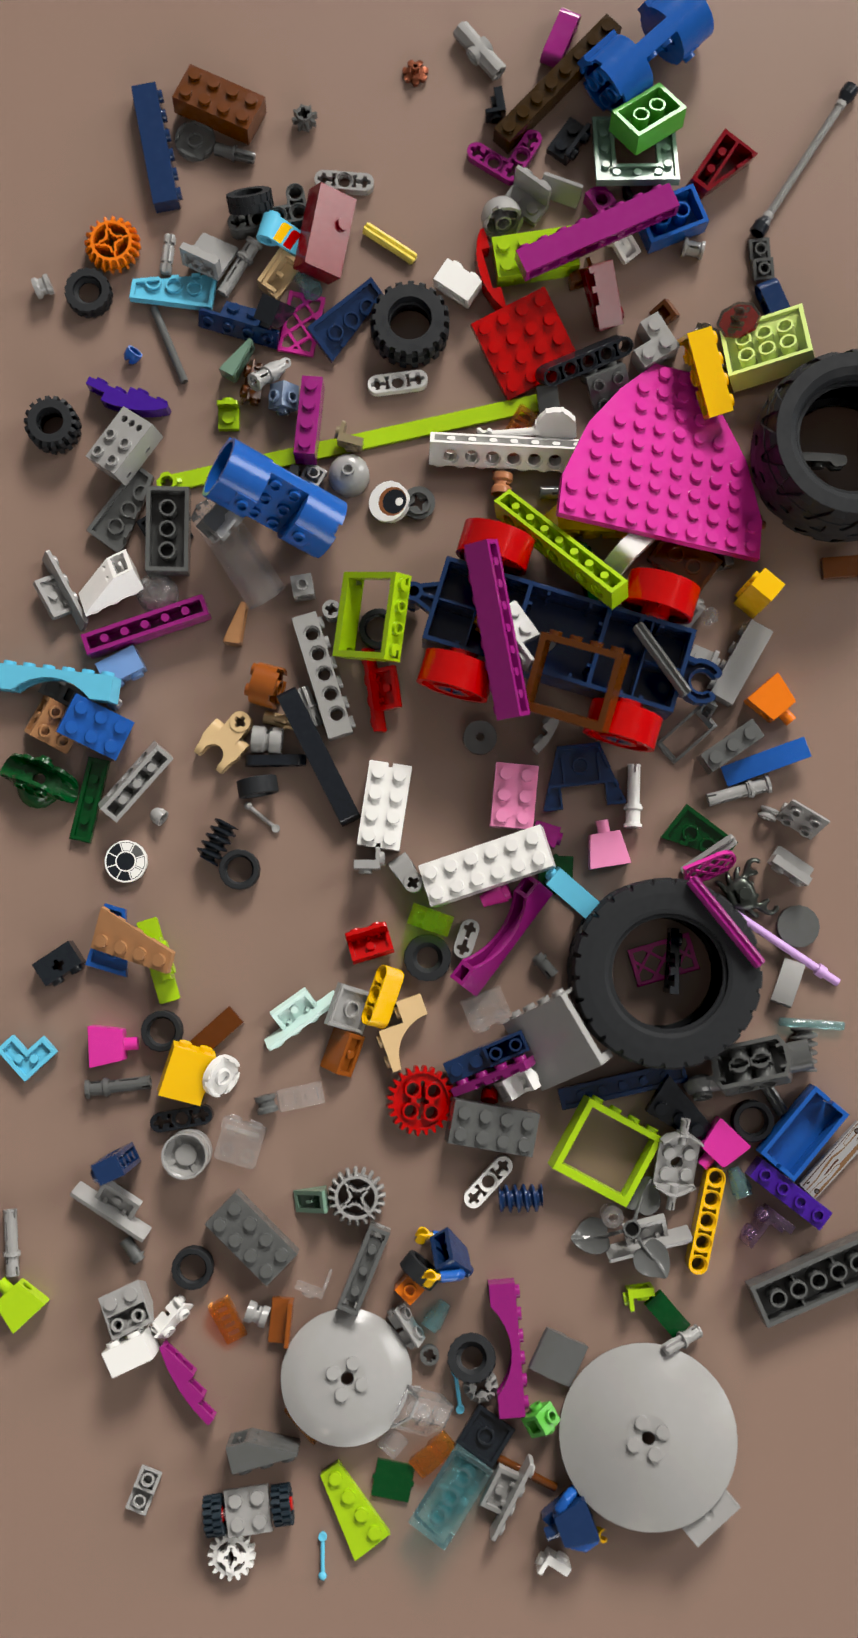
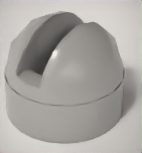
M154 808L150 812V819L156 825L161 826L168 818L169 813L163 808Z

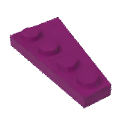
M526 1054L514 1058V1063L507 1065L506 1062L494 1066V1071L488 1073L486 1069L476 1073V1078L468 1080V1077L461 1079L451 1089L452 1094L456 1097L478 1089L483 1084L489 1085L500 1080L501 1077L505 1079L518 1072L527 1071L536 1064L533 1055L526 1057Z

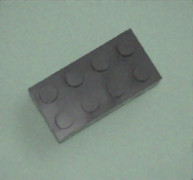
M146 486L145 571L148 575L190 576L191 490L189 487Z
M452 1096L444 1140L450 1144L533 1158L540 1114L535 1110Z
M239 1188L204 1224L266 1286L299 1252V1248Z

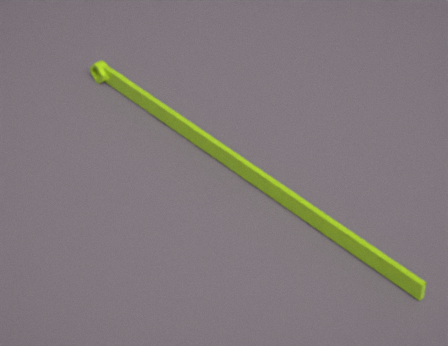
M534 394L352 435L364 438L363 450L430 436L431 432L445 433L538 412L537 396ZM335 438L320 441L317 460L349 454L350 452H347L345 448L339 447ZM294 447L263 454L282 468L299 465L295 462ZM213 465L174 474L163 472L156 480L157 486H162L166 482L165 480L169 479L170 482H173L171 486L189 488L204 486Z

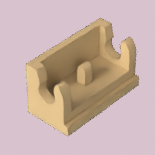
M280 247L257 279L259 289L279 300L299 272L293 269L295 257Z

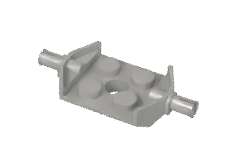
M681 1118L680 1129L664 1134L659 1140L652 1184L667 1195L665 1206L667 1210H675V1203L678 1197L696 1190L693 1184L700 1146L704 1147V1144L689 1133L691 1122L689 1118ZM680 1157L676 1165H671L672 1159Z

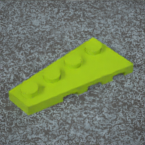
M338 1459L323 1470L320 1476L350 1551L356 1561L389 1536L390 1530Z

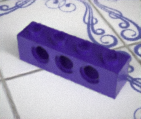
M759 1156L755 1157L744 1172L818 1230L822 1229L833 1214Z

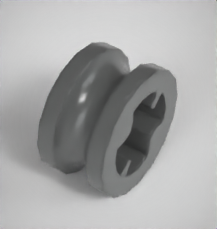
M427 1344L421 1348L420 1359L422 1363L432 1366L438 1362L439 1350L435 1345ZM428 1349H432L433 1354L436 1355L434 1359L431 1357V1361L427 1360L426 1356L423 1355L425 1351L428 1352Z

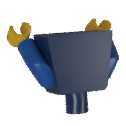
M420 1227L415 1234L417 1236L415 1239L416 1243L423 1245L427 1239H430L435 1270L438 1272L437 1274L434 1270L429 1269L423 1274L421 1278L428 1279L423 1284L424 1287L430 1288L438 1280L440 1283L456 1282L472 1275L474 1268L470 1263L468 1249L448 1227L441 1231L433 1230L432 1233L425 1227Z
M571 1484L556 1503L555 1509L552 1510L555 1523L543 1528L548 1541L561 1537L565 1548L588 1552L598 1545L599 1542L606 1543L607 1537L601 1535L605 1529L595 1525L584 1496H580L574 1485Z

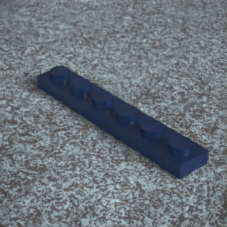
M648 1067L557 1088L562 1110L578 1107L584 1094L589 1097L595 1095L606 1101L658 1089L667 1073L676 1084L688 1081L685 1067L674 1070Z

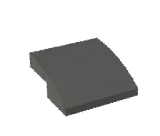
M546 1327L528 1367L549 1379L571 1387L588 1346L583 1342L567 1337L562 1332Z

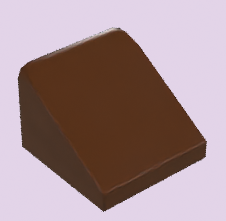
M665 298L649 312L652 315L658 311L666 325L680 316L670 300Z

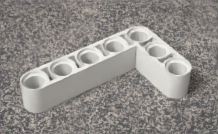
M629 533L616 545L604 562L622 576L633 561L656 539Z

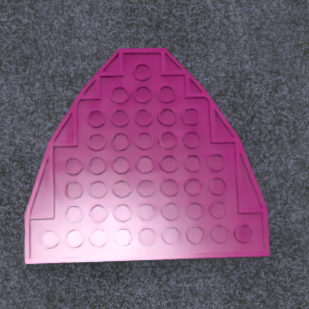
M655 363L620 388L586 425L560 477L556 516L752 562H757L760 559L762 519L747 461L723 414L704 420L696 397L698 387H694L692 384L690 372Z

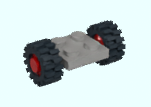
M289 1482L271 1485L270 1494L268 1483L225 1489L223 1493L203 1496L202 1516L207 1539L226 1536L227 1531L228 1539L273 1532V1521L276 1528L294 1525V1500L292 1487Z

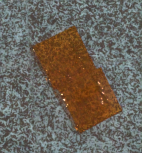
M443 1430L430 1439L424 1448L410 1457L409 1463L423 1479L452 1455L458 1446Z

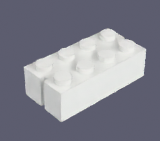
M370 760L357 839L358 846L376 848L377 843L381 844L380 848L383 850L400 852L412 766L393 763V767H389L388 762Z

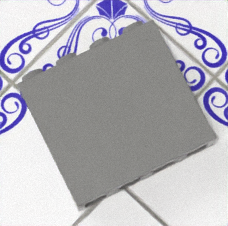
M562 987L551 994L553 997L549 998L546 995L537 1000L538 1004L535 1005L532 1002L523 1007L522 1012L520 1009L508 1015L510 1019L503 1023L508 1034L522 1030L530 1050L521 1055L526 1054V1057L534 1056L536 1064L531 1068L539 1076L542 1091L595 1069L613 1057L610 1049L602 1052L599 1051L569 1000L567 994L573 991V987L565 991Z

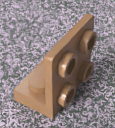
M44 695L24 732L65 754L69 752L74 743V740L55 732L67 706Z

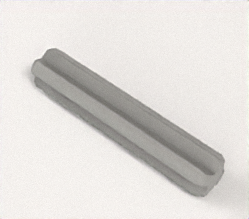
M729 834L680 868L681 873L683 874V867L717 852L731 849L737 845V840L732 834ZM699 865L697 869L700 870L703 867V865Z

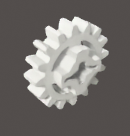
M227 1531L226 1536L215 1537V1541L210 1543L209 1547L211 1549L207 1554L208 1557H211L208 1565L215 1566L213 1573L215 1574L219 1571L220 1579L227 1575L228 1581H231L232 1576L240 1580L241 1573L247 1575L248 1568H253V1559L256 1557V1552L253 1551L255 1543L249 1544L251 1536L228 1539ZM231 1548H232V1552H233V1556H234L233 1561L231 1560V1559H232V1556H231V1553H230Z

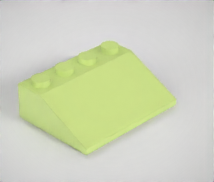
M802 303L759 317L755 328L740 337L726 336L722 329L720 330L728 376L734 393L786 377L799 366L815 358ZM743 322L740 323L741 325H734L731 327L742 328L744 327L745 323ZM729 328L727 333L734 335L736 332H742L743 329Z

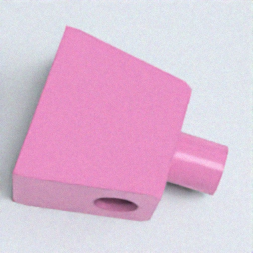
M608 819L596 821L597 834L588 836V870L631 863L621 831H610Z

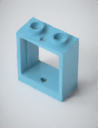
M559 866L545 874V884L585 919L600 903Z

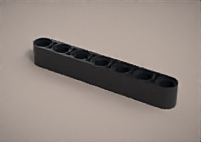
M296 687L277 695L276 697L342 827L360 819L361 816Z

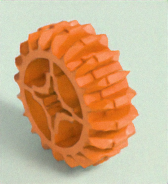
M113 215L109 221L106 217L103 218L104 222L102 223L96 220L97 226L90 225L91 232H86L87 240H84V244L87 248H85V252L89 256L90 262L94 263L97 269L101 268L105 273L109 269L112 274L118 269L122 274V268L125 267L129 270V263L136 264L135 258H140L139 250H141V244L139 242L141 239L137 234V230L135 227H132L129 221L124 222V219L121 217L116 221ZM111 240H113V242H114V251H113V249H112V241H111Z

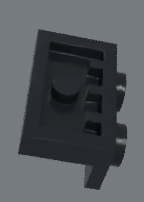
M570 116L547 147L546 153L567 166L570 160L574 161L581 145H586L592 135L590 133L592 124L587 122L584 126Z

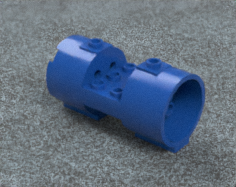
M646 0L637 9L641 14V27L645 35L637 44L626 36L617 34L613 29L588 51L577 64L580 67V73L584 74L586 79L583 85L594 103L603 112L606 109L612 112V110L654 86L653 73L649 62L657 54L665 61L676 64V66L682 61L686 64L695 56L693 51L709 38L714 31L713 15L706 0Z
M229 437L219 451V455L207 476L202 492L203 497L241 518L245 516L250 517L277 532L279 539L314 558H320L332 545L336 538L334 535L339 525H343L347 513V503L310 481L303 480L275 464L267 456Z

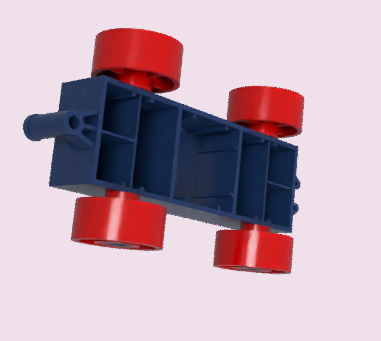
M468 518L465 520L456 549V555L462 560L447 556L439 582H411L407 610L415 612L421 608L429 615L422 636V648H425L426 651L416 681L432 691L475 703H486L488 700L490 681L485 668L486 660L484 650L481 647V634L474 630L476 628L474 621L477 612L473 604V591L468 578L469 570L464 557V545L485 539H498L509 603L516 600L539 633L549 632L550 629L563 632L562 637L569 638L570 634L583 638L582 642L590 644L591 640L604 643L603 648L610 650L611 646L624 649V654L630 655L609 732L601 733L583 728L584 734L620 748L639 752H654L662 722L673 713L677 698H682L692 705L699 706L709 704L715 700L716 696L713 692H698L691 685V679L697 673H703L711 680H718L722 676V670L717 664L707 659H697L690 656L697 630L679 624H689L692 622L701 588L695 582L683 576L654 568H633L630 570L627 579L628 598L621 603L624 608L617 606L612 610L601 601L517 577L526 573L535 544L534 538L525 531L503 522L486 518ZM639 622L645 624L691 688V692L685 697H681L634 633L633 627ZM538 638L525 644L533 657L536 654ZM556 643L554 648L547 654L540 683L593 698L587 717L599 720L615 658ZM532 666L527 671H524L522 668L524 678L529 679Z

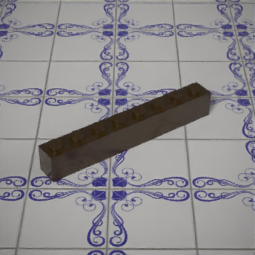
M606 14L494 128L493 142L505 153L509 154L518 145L524 134L528 130H532L584 77V74L580 73V67L577 62L613 29L617 34H620L622 26Z

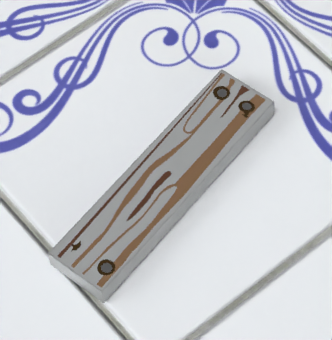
M855 1120L798 1182L814 1199L824 1191L858 1154V1121Z

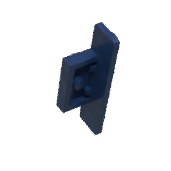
M226 301L220 313L205 308L199 309L198 326L245 341L250 338L254 343L272 349H277L279 344V330L273 328L270 330L259 325L260 320L253 318L256 312L255 308Z

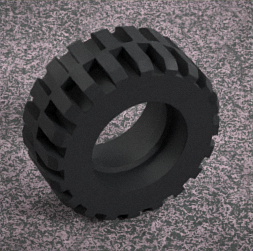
M408 281V284L402 285V282L395 283L396 287H387L385 295L380 293L376 298L377 303H374L372 306L370 328L373 344L379 350V354L384 359L388 357L389 363L393 365L397 362L400 363L402 368H406V365L418 368L420 363H423L425 366L430 363V358L435 360L439 356V351H443L446 346L450 324L448 307L444 305V299L441 295L436 296L434 288L430 287L427 289L426 284L422 282L419 285H415L414 281ZM415 311L424 315L429 321L430 326L428 331L421 337L404 339L397 336L391 330L390 323L395 316L402 312Z

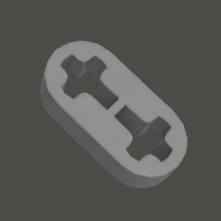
M467 919L460 926L453 947L455 955L459 958H467L473 951L479 933L477 921ZM472 922L476 931L471 932L469 938L465 937L467 930L464 929V925H469ZM464 939L468 940L466 947L469 948V951L460 955V950L457 949V946L462 945Z

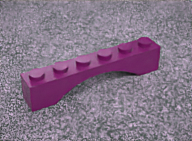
M531 876L522 879L513 892L509 913L498 933L481 950L462 959L450 977L477 997L553 893Z
M514 1278L488 1280L490 1307L503 1322L510 1340L508 1369L497 1389L499 1419L526 1417L525 1409H529L528 1395H524L523 1387H527V1375L522 1373V1365L526 1364L525 1352L520 1351V1342H524L523 1329L518 1327V1320H522L521 1306H517L516 1298H520L519 1284H515Z

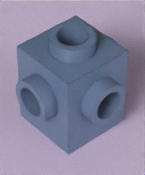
M285 380L270 384L268 409L275 411L280 416H288L289 413L298 411L299 386Z

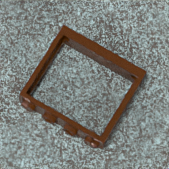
M550 629L549 633L541 632L534 657L535 660L526 687L530 711L601 733H608L630 655L624 654V649L611 646L610 650L603 648L604 643L591 640L590 644L582 642L583 638L570 634L569 638L562 637L563 632ZM551 641L615 658L599 720L534 702Z

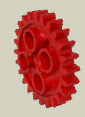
M422 1064L421 1070H419L417 1065H414L412 1072L406 1067V1074L403 1075L398 1072L400 1079H392L395 1086L388 1087L392 1092V1095H386V1098L391 1100L390 1103L386 1104V1107L392 1109L388 1115L390 1117L396 1116L392 1122L394 1124L400 1123L399 1129L403 1130L406 1128V1133L411 1134L413 1129L416 1136H419L421 1130L426 1136L428 1135V1129L436 1133L435 1126L438 1125L443 1128L441 1121H447L448 1119L446 1114L449 1113L450 1098L453 1096L449 1090L453 1085L446 1084L449 1078L446 1076L441 1078L443 1072L437 1071L435 1073V1068L432 1066L427 1071L426 1065ZM424 1081V1085L421 1090V1082ZM411 1083H415V1091L411 1094H408V1085ZM435 1085L437 1089L435 1094L429 1096V1087ZM422 1096L424 1101H421L420 1104L417 1103V1099H421ZM408 1105H412L413 1112L410 1115H405V1108ZM433 1107V1115L426 1117L425 1112L427 1108ZM419 1109H420V1114H421V1116H420V1119H417V1116H418V1114H419Z

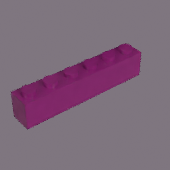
M200 594L81 634V638L87 655L95 659L125 649L131 645H137L211 620L212 617L206 599Z

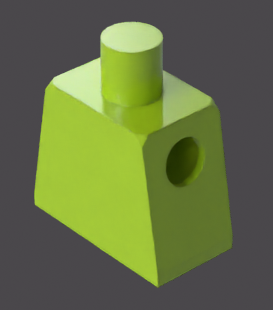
M6 1277L0 1280V1292L3 1294L0 1298V1314L14 1334L50 1299L24 1278L15 1285Z

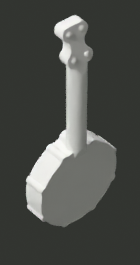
M564 407L546 408L541 412L537 419H535V425L532 427L493 431L490 428L487 430L477 428L476 433L482 435L574 439L576 438V419Z

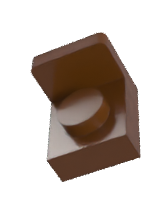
M590 257L585 258L584 267L595 264L591 262ZM579 269L569 274L567 284L570 291L583 288Z

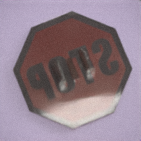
M736 302L721 311L716 325L724 337L740 339L756 330L761 313L754 303Z

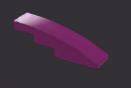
M165 1339L159 1349L167 1370L190 1407L209 1425L214 1420L217 1412L203 1399L207 1390L193 1378L197 1368Z

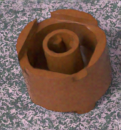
M263 662L253 663L250 670L252 676L250 683H247L245 686L244 695L248 696V700L252 704L275 710L277 709L275 704H280L276 696L285 692L287 682L283 681V675L287 676V670Z

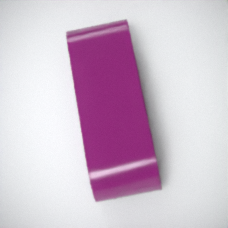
M563 7L560 9L542 51L540 63L553 68L566 55L581 19L580 14Z

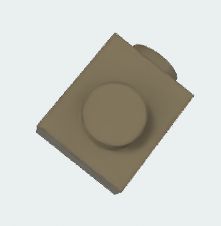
M342 420L341 426L336 427L334 436L337 439L338 446L345 448L350 453L362 452L364 438L346 434L347 423Z

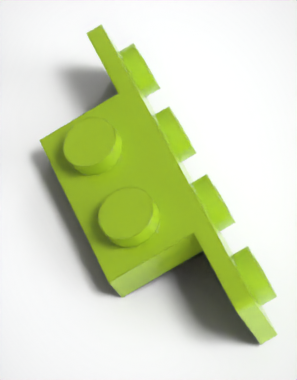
M157 917L137 922V927L144 931L143 933L169 947L167 940L163 938ZM174 963L171 973L168 974L149 968L160 1004L181 998L174 973H176Z

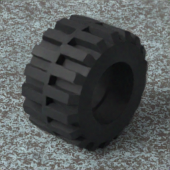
M45 396L44 400L41 398L36 399V404L32 402L29 405L31 410H26L25 412L28 418H24V424L26 425L24 428L33 443L47 454L50 451L52 455H57V451L64 454L67 448L72 450V444L77 445L79 442L77 436L81 437L82 434L80 431L82 424L73 407L63 398L60 400L58 396H53V399L50 396ZM53 417L63 418V425L57 432L52 434L43 433V427L49 419Z

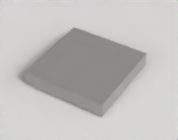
M338 982L324 1024L363 1035L366 1025L362 1023L361 1016L369 991Z

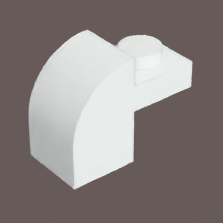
M529 1068L527 1071L518 1072L508 1078H501L494 1083V1086L503 1102H509L525 1092L541 1087L538 1074L532 1068Z

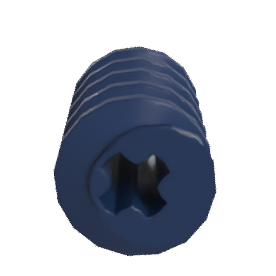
M504 1184L502 1191L498 1186L500 1212L503 1213L505 1206H507L509 1213H512L514 1206H516L518 1212H521L522 1206H525L526 1212L530 1211L531 1206L534 1207L535 1212H538L540 1206L543 1208L542 1184H538L537 1190H535L533 1184L529 1185L528 1190L524 1184H521L519 1190L516 1184H513L511 1191H509L507 1184Z

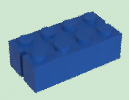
M808 1084L789 1107L788 1112L779 1119L771 1133L761 1141L755 1150L786 1177L795 1182L849 1114L837 1103L831 1101V1098L818 1087Z

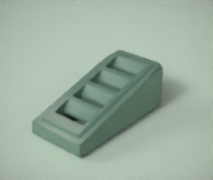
M248 338L219 368L221 376L237 383L245 365L255 351L252 339Z

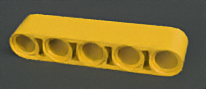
M711 1165L707 1170L704 1169L702 1172L690 1231L693 1242L688 1243L685 1256L687 1267L696 1275L705 1273L709 1265L726 1181L724 1172L714 1165ZM717 1171L719 1174L718 1179L714 1182L710 1181V1174ZM708 1193H714V1200L706 1203L705 1196ZM706 1214L710 1215L709 1222L701 1224V1217ZM705 1236V1243L701 1246L696 1245L697 1238ZM695 1258H701V1264L698 1267H692V1261Z

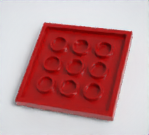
M545 286L470 324L506 401L514 399L541 385L535 378L538 367L576 351ZM568 364L565 365V372L568 370ZM550 372L546 374V380L549 379Z

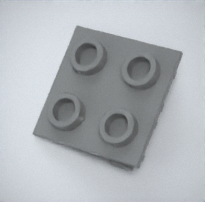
M794 799L788 804L784 802L781 811L775 816L783 825L794 829L800 835L809 839L814 838L830 823V820Z

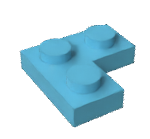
M15 1035L9 1037L0 1046V1055L24 1082L30 1079L59 1052L45 1036H42L29 1049Z

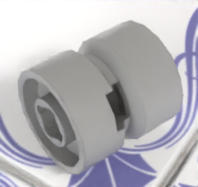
M253 725L251 752L264 753L268 751L269 754H282L284 728L271 727L267 730L266 726Z

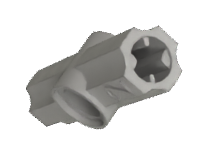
M467 21L459 23L453 31V36L466 50L469 60L475 66L479 65L492 81L498 80L505 72L506 65L493 52L490 41L484 36L480 37Z

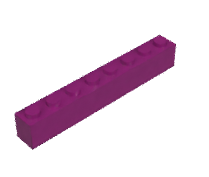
M670 183L656 185L647 193H638L631 200L626 202L620 201L606 211L604 209L600 210L588 219L581 218L572 226L559 228L554 234L549 236L543 235L531 244H522L515 252V262L524 281H528L677 215L680 204Z
M485 539L464 545V557L468 564V578L472 585L473 604L476 607L477 625L480 628L482 638L481 647L485 654V668L490 681L489 690L493 697L494 714L497 721L530 715L498 539Z

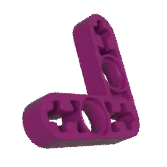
M528 130L509 159H506L482 143L473 142L467 148V159L474 166L504 184L512 186L514 184V176L508 177L507 174L512 172L514 166L520 165L523 168L529 166L540 149L542 136L537 130ZM535 138L536 142H533L530 149H528L529 140ZM480 151L479 155L473 156V152ZM523 153L527 156V160L520 162L516 159V156ZM490 160H497L499 166L491 168L488 162Z

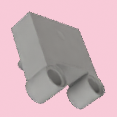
M725 1489L721 1498L705 1515L681 1528L694 1544L699 1547L741 1507L729 1491Z

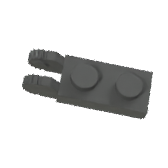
M802 452L807 465L812 470L827 468L831 472H837L848 461L846 456L842 454Z

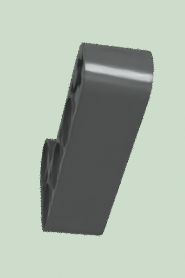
M292 183L286 188L287 204L274 206L270 210L278 212L283 219L301 230L306 207L305 192L300 184ZM294 195H299V196H300V197L297 198V199L291 198V197L294 196ZM264 212L249 215L231 214L228 218L231 236L236 240H244L247 236L256 238L260 225H255L254 223L262 220ZM296 215H303L300 219L295 218Z

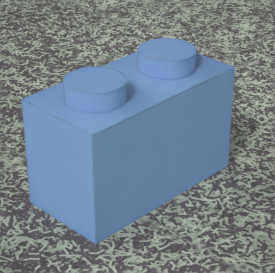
M134 645L95 663L100 674L102 671L115 673L114 676L122 680L121 687L125 685L124 682L130 679H140L144 676L143 673L148 671Z

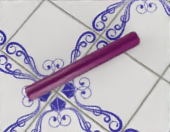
M697 876L689 879L687 885L753 967L758 968L765 962L764 958Z

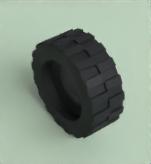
M269 186L241 188L226 194L228 210L233 215L256 214L270 210L274 206L272 191Z
M94 268L78 269L67 279L64 287L65 297L72 310L78 313L79 316L89 319L91 317L97 318V316L104 315L110 309L109 307L113 302V292L106 276L104 277L102 272ZM94 284L98 287L99 296L94 302L86 303L80 299L79 290L83 285Z
M424 934L417 936L407 945L404 953V963L413 977L422 981H434L442 977L449 969L451 952L448 945L440 937ZM424 947H431L438 954V961L432 968H423L417 961V954Z
M469 1332L457 1337L451 1343L447 1355L450 1371L457 1379L468 1384H477L486 1380L495 1368L496 1354L494 1347L486 1337L478 1333ZM468 1347H476L482 1353V1364L477 1369H467L461 1362L462 1352Z

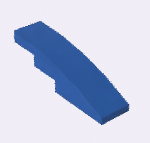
M801 737L722 766L721 770L727 786L730 787L812 757L805 737Z

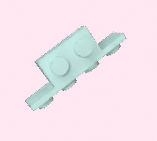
M304 987L271 1010L270 1014L280 1028L264 1039L268 1050L272 1051L274 1048H279L291 1036L299 1034L305 1026L316 1022L322 1014L328 1011L335 991H331L316 1002Z

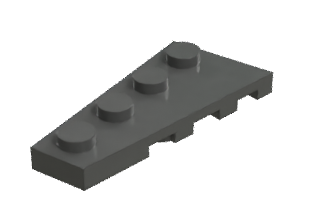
M140 467L127 486L120 485L86 531L115 553L124 550L146 501V486H152L155 480L154 476Z

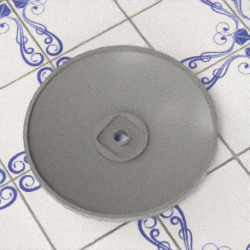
M646 1342L631 1343L610 1349L592 1360L580 1372L571 1385L562 1407L559 1440L562 1459L569 1478L580 1496H584L586 1503L602 1517L616 1525L648 1533L679 1529L705 1515L721 1498L729 1484L736 1463L738 1446L737 1427L731 1405L725 1392L712 1374L698 1361L680 1350L666 1355L661 1344ZM647 1431L652 1432L655 1436L654 1442L649 1445L642 1441V1435Z

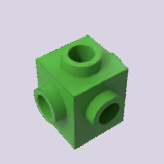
M551 1401L534 1402L529 1406L530 1410L526 1413V1417L521 1418L531 1438L550 1435L555 1431V1426L560 1422V1417Z

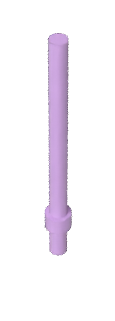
M741 913L747 921L748 927L800 963L805 964L806 967L813 971L814 975L820 979L824 978L834 986L840 983V979L830 973L827 967L821 963H815Z

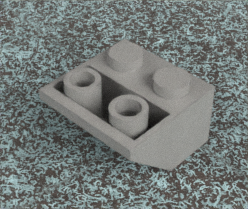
M136 1280L98 1298L112 1341L154 1322L153 1300L146 1281Z

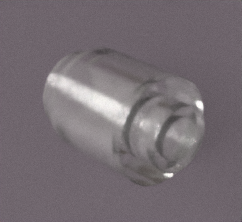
M606 1203L600 1209V1218L605 1226L612 1229L621 1226L624 1215L616 1204ZM611 1214H616L613 1219H609Z

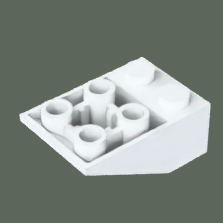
M126 549L106 558L78 594L87 617L91 614L99 613L103 608L119 603L126 597L138 594L144 587L134 563Z

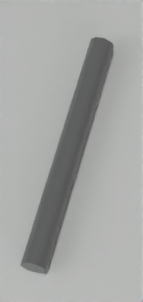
M157 305L152 306L150 311L180 383L185 384L188 382V378Z

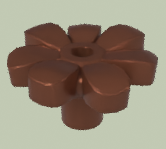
M408 61V67H403L402 70L405 82L410 83L412 81L413 87H418L419 81L422 83L426 82L428 67H423V61Z

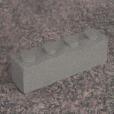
M752 619L747 624H742L737 633L740 637L737 642L733 641L727 650L730 653L727 660L723 659L718 667L722 670V676L718 680H710L707 686L709 691L715 694V700L728 708L733 705L773 634L772 630Z

